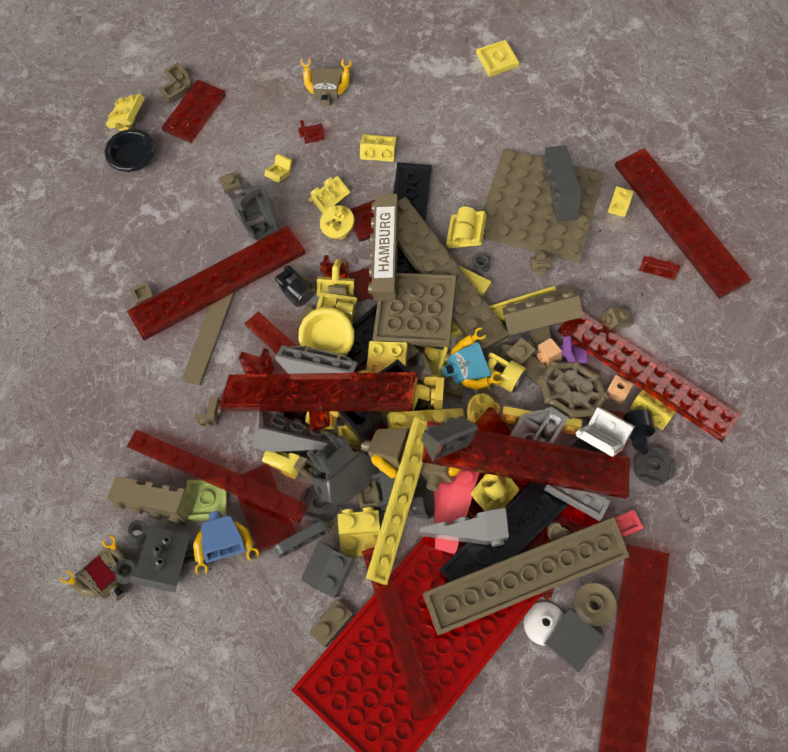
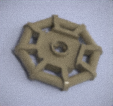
M552 361L542 376H539L537 379L545 399L544 403L569 417L568 419L576 417L592 418L597 407H602L609 397L605 393L600 380L601 376L582 366L578 361ZM577 372L581 373L589 379H585L584 377L577 374ZM552 374L556 377L555 381L549 379ZM593 384L595 386L597 393L593 392L592 390ZM550 389L554 390V395H551ZM589 400L595 401L593 406L588 403ZM580 406L582 409L575 410V407Z

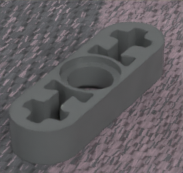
M323 519L278 543L274 550L279 558L285 557L327 534L332 528L327 519Z

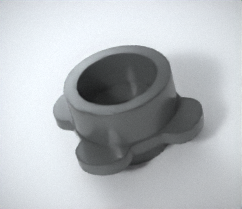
M479 254L472 257L474 262L472 266L473 271L483 270L488 272L490 270L489 256Z

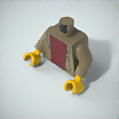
M109 534L113 541L106 543L102 539V544L106 548L74 574L77 578H73L72 572L68 569L65 571L70 574L69 579L64 580L60 576L59 578L63 583H70V587L83 596L94 599L100 596L105 599L112 595L116 601H119L126 595V591L115 578V566L120 560L127 559V556L120 546L115 544V536ZM122 569L119 573L126 575L128 569Z

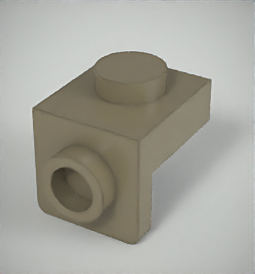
M611 307L600 316L605 332H610L615 327H630L634 324L628 308Z
M521 337L506 353V356L523 366L531 356L534 357L536 355V349L530 340L527 339L525 341Z
M210 396L207 414H195V419L199 425L204 427L217 426L219 416H222L223 404H221L219 398Z

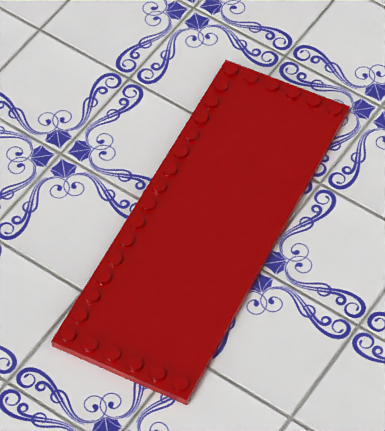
M502 446L479 473L477 484L494 463L501 464L519 488V491L511 500L512 502L547 468L541 464L530 481L512 469ZM473 497L466 517L474 519L477 513L484 512ZM572 505L568 506L554 520L561 527L567 528L569 534L600 522ZM548 527L520 553L550 542L547 535ZM423 537L390 575L388 584L382 585L291 691L356 752H417L543 593L437 635L422 592L449 582L439 572V569L454 555L435 549V538ZM459 541L456 553L468 542Z

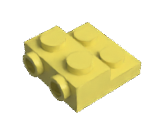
M373 507L363 508L362 512L345 509L342 510V514H338L340 551L352 557L373 555L380 532L378 510L374 511Z

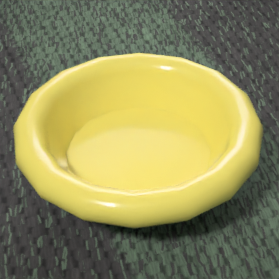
M321 307L311 311L303 319L299 327L298 340L300 346H309L346 356L354 343V329L351 321L343 312L335 308Z

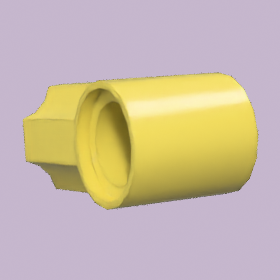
M265 451L262 459L264 464L280 470L281 473L292 479H296L299 474L294 465L300 456L294 453L287 454L282 451Z

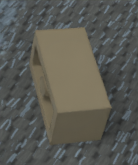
M299 457L294 468L307 479L313 481V478L316 476L313 473L316 469L309 459Z

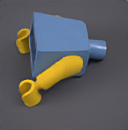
M219 511L209 514L210 521L204 522L201 525L202 531L198 532L193 543L195 561L198 562V565L195 567L197 575H199L200 566L205 567L206 574L209 572V568L204 564V560L206 563L245 552L244 548L247 549V560L251 561L249 557L250 551H254L257 558L259 556L258 550L252 547L253 541L248 529L238 521H233L231 516L222 517Z

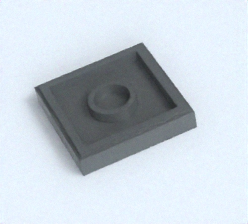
M568 609L543 644L574 670L580 672L603 639V636L589 624L585 623L575 612Z

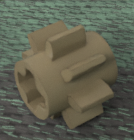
M535 252V256L530 258L531 271H535L536 275H545V271L550 270V257L546 256L544 252Z

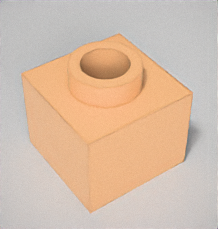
M550 338L538 345L537 357L542 364L548 367L552 361L561 362L562 350Z
M615 375L606 391L609 396L608 398L622 405L633 384Z

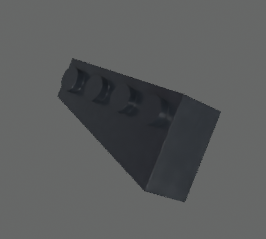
M397 359L334 407L341 420L364 443L414 385V381L410 371Z

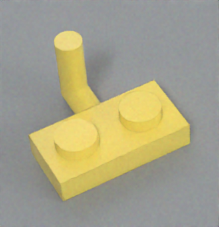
M336 259L333 264L332 277L318 276L317 296H320V292L328 293V286L333 285L346 287L347 296L354 297V279L339 278L342 264L340 259Z

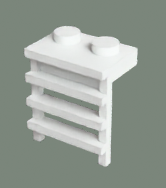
M597 407L589 424L577 430L576 436L613 457L617 452L619 453L623 450L635 426L601 407Z

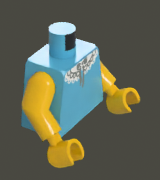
M477 328L473 336L469 335L458 341L451 350V356L447 358L448 365L442 366L444 377L453 376L456 384H462L474 390L488 387L492 383L494 385H501L503 382L502 380L494 381V378L500 376L501 373L495 372L491 376L479 342L475 343L477 339H485L486 335L483 337L477 336V332L483 328Z

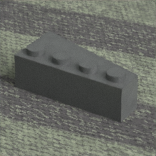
M567 146L545 147V155H542V165L545 166V174L548 179L556 221L578 220L582 191Z

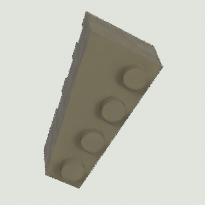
M573 284L517 304H509L502 308L506 327L510 335L584 317L580 296Z
M120 476L115 477L107 499L113 503L112 506L121 510H124V507L130 508L131 512L140 515L145 512L150 517L161 520V517L167 518L169 522L177 525L180 522L188 523L189 515H191L196 502L185 489L178 488L176 491L166 485H163L161 489L151 482H145L142 485V482Z

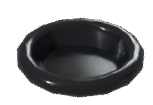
M127 129L113 135L107 142L104 150L105 159L112 168L118 171H138L151 162L154 158L156 147L154 140L148 133L138 129Z

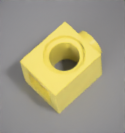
M616 186L608 213L625 217L634 191Z

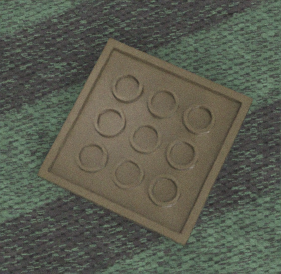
M397 273L396 300L378 301L373 341L406 342L408 345L450 347L456 276Z

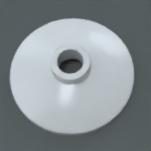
M536 603L524 616L525 632L533 642L546 646L543 643L564 614L552 603ZM548 619L550 625L544 626L542 620Z

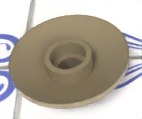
M598 583L585 584L579 588L574 597V608L577 615L589 625H605L613 619L616 613L617 604L615 597L604 585ZM590 603H595L597 609H592Z

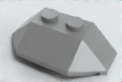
M282 345L275 356L276 361L293 380L333 388L352 377L358 363L352 361L344 354L309 346L288 347Z
M552 407L523 414L503 445L512 469L531 481L569 417Z

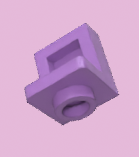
M571 336L563 337V345L560 346L562 356L566 357L568 362L578 361L579 364L587 363V346L575 347Z

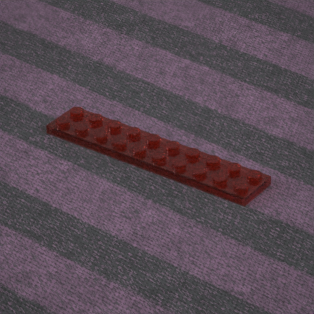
M645 148L615 163V168L719 299L750 283L751 278Z
M286 226L127 310V313L145 341L305 255V249L290 228Z
M583 312L584 317L565 321L559 327L558 333L564 337L571 336L573 343L720 442L724 441L740 417L738 413L585 312Z
M417 372L234 374L228 376L219 408L222 412L413 411L418 375Z
M427 421L426 428L431 425L438 426L443 423ZM481 430L476 432L468 447L435 461L431 460L423 445L421 460L423 463L623 499L629 497V457L618 455L612 457L607 453Z
M629 544L626 546L630 557L625 558L623 564L597 752H646L669 553Z

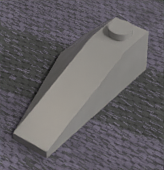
M259 406L253 432L252 448L270 452L321 450L330 442L328 438L330 432L316 426L307 427L297 418L293 421L284 417L283 412Z
M500 508L477 513L474 519L461 517L454 520L453 524L450 525L449 522H441L421 527L419 533L420 536L484 545L492 544V547L504 545V541H507L509 537L506 509Z

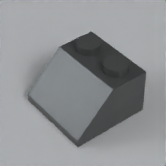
M462 416L455 419L451 417L446 419L441 425L427 427L424 430L421 441L431 460L435 461L468 447L478 428Z
M318 541L301 580L314 589L332 598H337L356 558Z

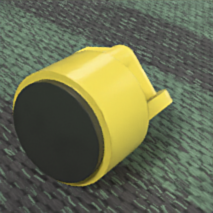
M490 352L487 366L491 376L497 372L494 370L497 363L506 367L500 376L494 378V381L502 380L503 382L499 386L511 393H515L527 374V368L513 360L507 362Z

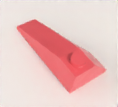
M464 467L456 475L452 483L440 482L438 491H434L435 524L449 522L450 525L458 518L467 517L472 501L470 493L476 487L480 471ZM435 538V549L453 555L456 554L459 541Z

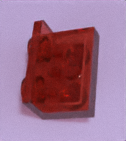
M264 348L260 357L241 352L239 356L244 373L249 378L266 380L268 375L272 374L274 364L268 349Z

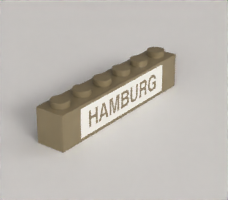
M375 194V202H372L374 218H371V228L374 229V233L370 235L371 245H373V249L370 250V261L373 262L372 266H369V276L372 277V282L368 284L369 294H372L374 301L396 300L397 194Z

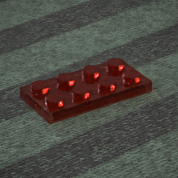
M196 80L163 124V132L192 143L225 98V91Z
M268 463L230 479L259 553L275 547L278 543L296 534Z

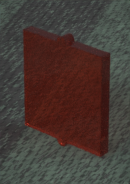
M362 268L360 271L349 273L350 279H354V293L357 302L367 299L373 300V296L369 294L368 284L372 282V277L369 276V268Z

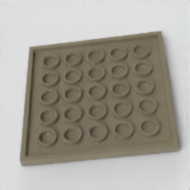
M504 148L483 211L487 214L483 238L533 252H544L545 255L579 264L605 173L573 166L582 191L578 220L557 222L548 179L545 174V166L542 165V158Z

